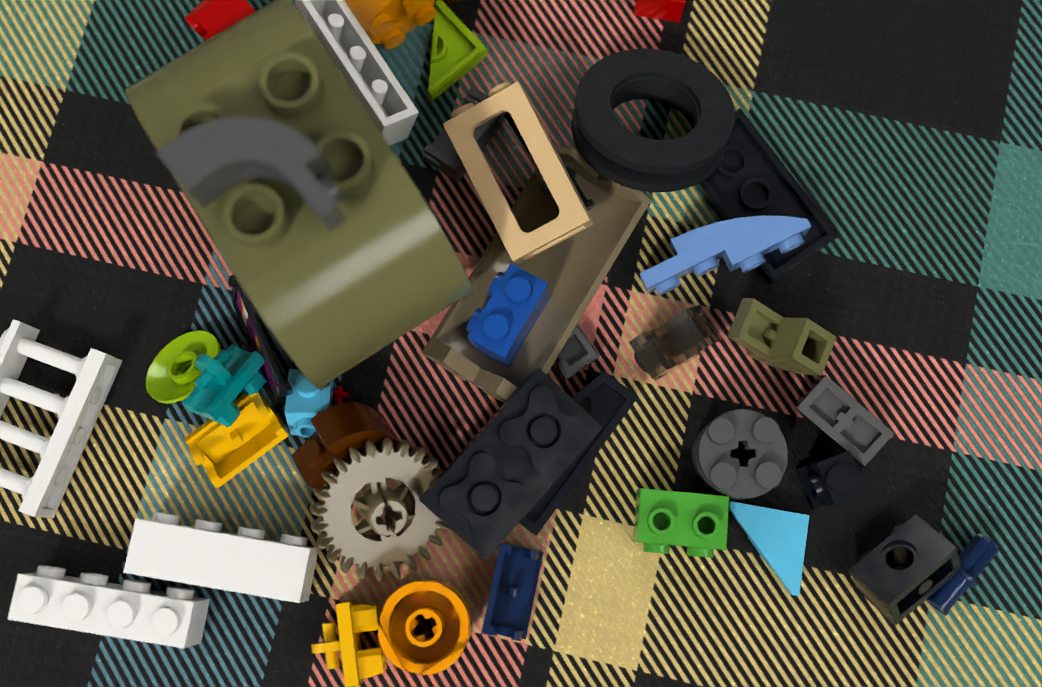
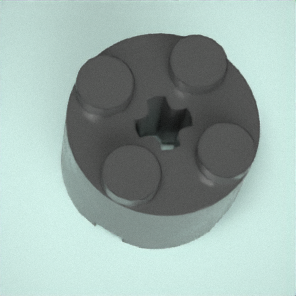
M740 409L718 416L700 431L692 446L691 460L695 475L713 494L729 496V500H743L763 495L780 483L787 466L788 450L785 438L775 420L755 411ZM738 446L740 452H745L746 460L741 463L738 459L731 458L730 452L737 449Z

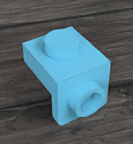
M289 369L288 382L291 384L293 393L286 396L284 412L291 435L310 438L316 432L310 420L321 411L332 406L334 379L330 381V386L319 390L300 369Z

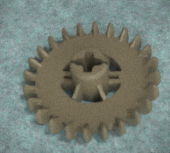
M386 437L382 440L380 448L376 449L372 440L369 439L365 442L363 453H360L354 446H351L348 449L350 457L348 461L340 457L333 459L338 469L336 472L323 471L321 473V476L328 485L318 486L313 489L314 495L321 498L322 501L312 504L309 508L313 515L321 516L312 522L311 529L315 533L324 531L317 539V546L320 549H325L331 545L327 552V559L329 562L334 563L337 558L342 556L340 567L344 573H348L351 566L356 563V573L360 579H364L369 567H372L374 576L378 581H381L385 566H389L392 574L399 578L400 562L404 561L411 570L416 571L417 567L414 560L416 553L427 560H431V555L426 547L427 542L438 546L443 545L435 530H450L451 528L429 510L419 498L444 471H433L439 465L435 457H429L422 461L426 454L423 447H416L409 453V442L402 440L393 449L391 439ZM385 478H392L403 483L393 491L387 487ZM369 483L370 489L364 494L363 498L355 497L364 485ZM408 490L412 496V511H408L402 501ZM383 498L390 505L386 508V515L384 516L386 524L379 517L383 514V507H385ZM352 504L360 507L364 519L357 526H354L351 519ZM372 529L379 534V537H372L363 533Z

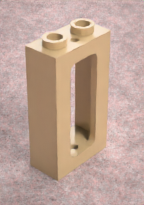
M517 81L514 84L505 82L494 87L488 93L489 98L475 106L473 103H468L457 108L451 113L452 119L443 123V126L513 262L521 264L594 225V222L526 90ZM503 112L511 114L559 208V215L556 219L529 233L522 231L474 137L476 127Z

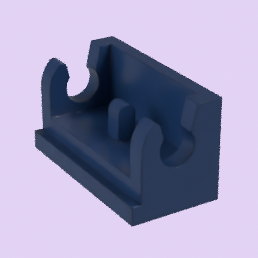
M500 543L482 634L491 636L503 635L516 641L526 639L543 557L542 551Z

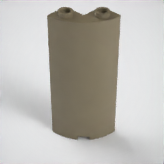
M570 145L568 148L555 147L564 166H569L576 172L575 180L586 198L592 199L595 203V206L588 211L594 225L521 264L512 261L498 232H496L468 277L473 289V295L466 300L461 298L450 306L422 351L423 355L464 381L467 380L482 389L487 395L504 404L536 368H540L547 375L651 202L642 191L624 187L599 174L584 160L577 147ZM537 168L511 208L522 231L526 233L536 230L556 219L559 215V208L551 195L545 194L542 190V182L544 180ZM512 263L549 283L551 297L510 367H507L473 348L467 338L469 331L466 328L477 308L483 310L491 295L488 294V291L495 276L499 272L505 274Z

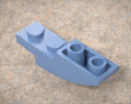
M762 215L735 218L702 226L670 239V247L675 256L641 272L640 279L648 294L657 290L659 295H663L681 285L679 279L692 272H695L696 276L699 277L720 266L718 260L721 258L724 259L730 272L740 267L742 272L745 273L766 262L764 255L778 248L781 254H784L802 245L805 242L803 236L807 234L811 225L808 219Z

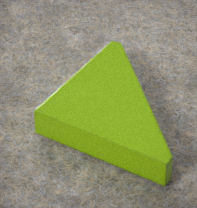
M442 0L435 2L437 14L432 35L430 77L427 90L428 96L432 101L488 56V49Z

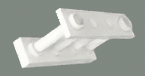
M13 319L10 327L0 337V417L11 396L58 414L59 421L52 436L46 438L0 420V439L40 454L41 458L38 468L31 478L0 467V487L22 495L23 501L18 511L33 517L54 518L122 360L93 348L90 349L86 357L81 359L38 343L35 340L40 332L39 329ZM30 357L75 374L77 380L70 396L63 398L18 381L27 358Z

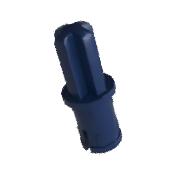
M977 534L959 554L962 569L927 598L926 601L946 616L969 586L972 588L977 586L975 579L998 554L999 547L988 537Z

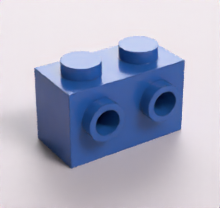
M512 263L505 274L499 272L495 276L488 291V294L491 295L483 310L481 308L475 310L466 328L469 331L467 338L473 348L507 367H510L551 297L549 283Z

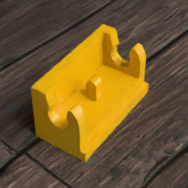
M259 391L252 395L243 394L234 401L240 408V415L231 426L226 427L209 419L184 438L193 461L197 466L202 464L205 467L210 481L217 488L221 487L289 436L280 415Z

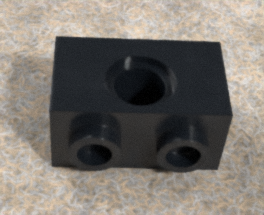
M915 514L906 523H900L893 527L888 533L887 538L872 551L868 550L862 553L856 559L854 566L849 570L857 591L896 626L962 568L957 547ZM902 563L911 564L910 567L904 570L893 569Z

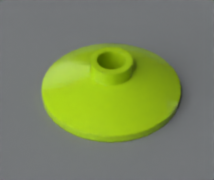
M198 330L185 333L168 343L157 354L148 369L146 389L149 395L156 401L166 404L186 399L195 389L194 382L202 373L195 365V360L201 354L208 355L214 359L221 351V345L217 338L207 331Z

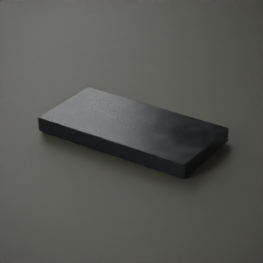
M741 108L735 111L734 128L720 165L708 178L696 184L695 187L721 221L762 215L808 219L811 228L803 236L805 242L802 245L784 254H781L778 248L764 255L766 262L756 267L768 284L771 285L835 241L839 235Z

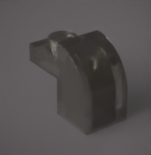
M697 305L684 309L659 328L641 333L629 343L635 351L634 358L638 366L644 372L649 373L652 379L657 381L693 360L723 339L702 307Z

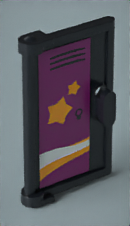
M233 274L228 278L229 286L233 287L231 301L248 341L246 345L244 341L238 343L239 348L251 353L253 351L258 352L265 359L260 370L267 380L265 386L275 410L280 409L284 405L286 396L293 393L290 382H285L254 305Z

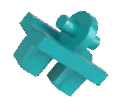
M233 344L227 350L222 349L214 359L208 355L201 354L195 360V365L202 373L194 382L195 389L182 404L192 413L208 418L223 426H231L240 415V408L233 402L239 393L242 392L249 395L258 393L267 380L260 370L265 359L258 352H247Z

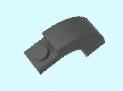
M252 116L220 118L185 131L156 152L187 192L203 208L239 182L252 178H270L281 181L293 188L330 232L347 220L338 205L345 198L326 175L331 171V168L321 150L303 134L282 123Z

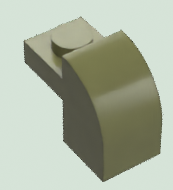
M754 298L742 299L727 336L748 349L746 355L755 360L784 371L822 376L836 340L835 335L810 319L782 317Z

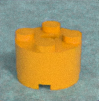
M344 0L372 43L383 44L387 50L399 46L404 41L406 33L417 26L428 24L437 14V10L433 6L435 0Z
M422 579L406 584L396 590L387 599L383 607L378 626V638L381 648L390 662L404 671L420 675L439 673L450 667L467 646L472 631L471 611L464 596L455 587L442 580ZM419 614H422L426 619L431 617L435 619L437 624L432 629L434 636H430L427 631L421 634L417 631L416 626L421 622Z

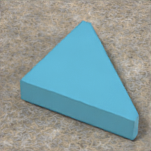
M729 501L728 511L732 513L748 535V539L780 579L788 594L799 596L810 515Z

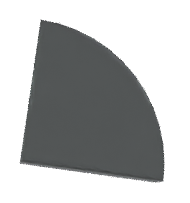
M578 324L558 355L559 370L565 381L600 357Z

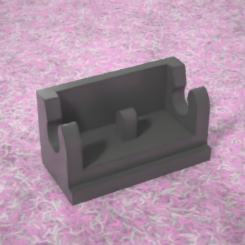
M471 87L466 93L467 96L464 98L461 106L468 103H473L475 106L489 98V96ZM504 112L475 128L474 137L481 151H483L504 123ZM443 128L434 142L424 148L422 159L459 183L467 171L445 128Z
M826 375L818 376L812 383L813 387L798 399L796 403L798 406L796 408L842 448L850 451L851 455L862 465L866 466L895 433Z

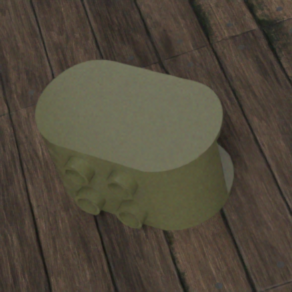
M274 0L125 88L127 98L135 114L158 151L173 139L197 125L225 117L252 116L273 120L293 128L312 141L323 153L331 168V171L326 175L345 198L338 205L347 220L332 232L328 230L302 197L293 188L281 181L270 178H252L239 182L203 208L174 176L258 313L294 363L319 390L330 386V381L461 298L466 300L473 295L470 281L456 253L422 195L310 25L291 0Z

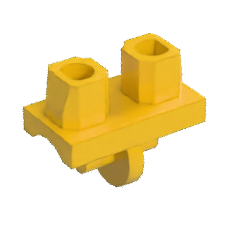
M356 600L336 604L339 639H337L335 622L322 624L324 641L311 644L312 654L325 653L327 669L340 667L338 650H341L345 687L359 686L365 681V678H370L387 670L386 655L382 648L362 649L360 632L378 630L381 616L380 606L375 604L357 605Z

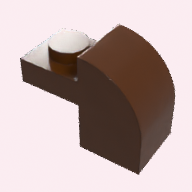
M345 402L321 411L310 420L316 432L291 457L306 485L314 489L327 483L321 476L323 471L336 472L338 470L333 461L335 457H340L345 461L350 459L349 447L354 446L360 453H363L365 442L369 439L372 440L376 449L380 448L382 440L386 437L391 439L393 449L396 448L400 441L383 414L363 403Z

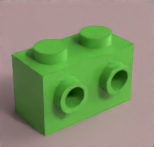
M640 488L636 491L633 542L644 543L643 552L669 554L670 545L687 547V556L713 558L714 549L726 550L729 496Z

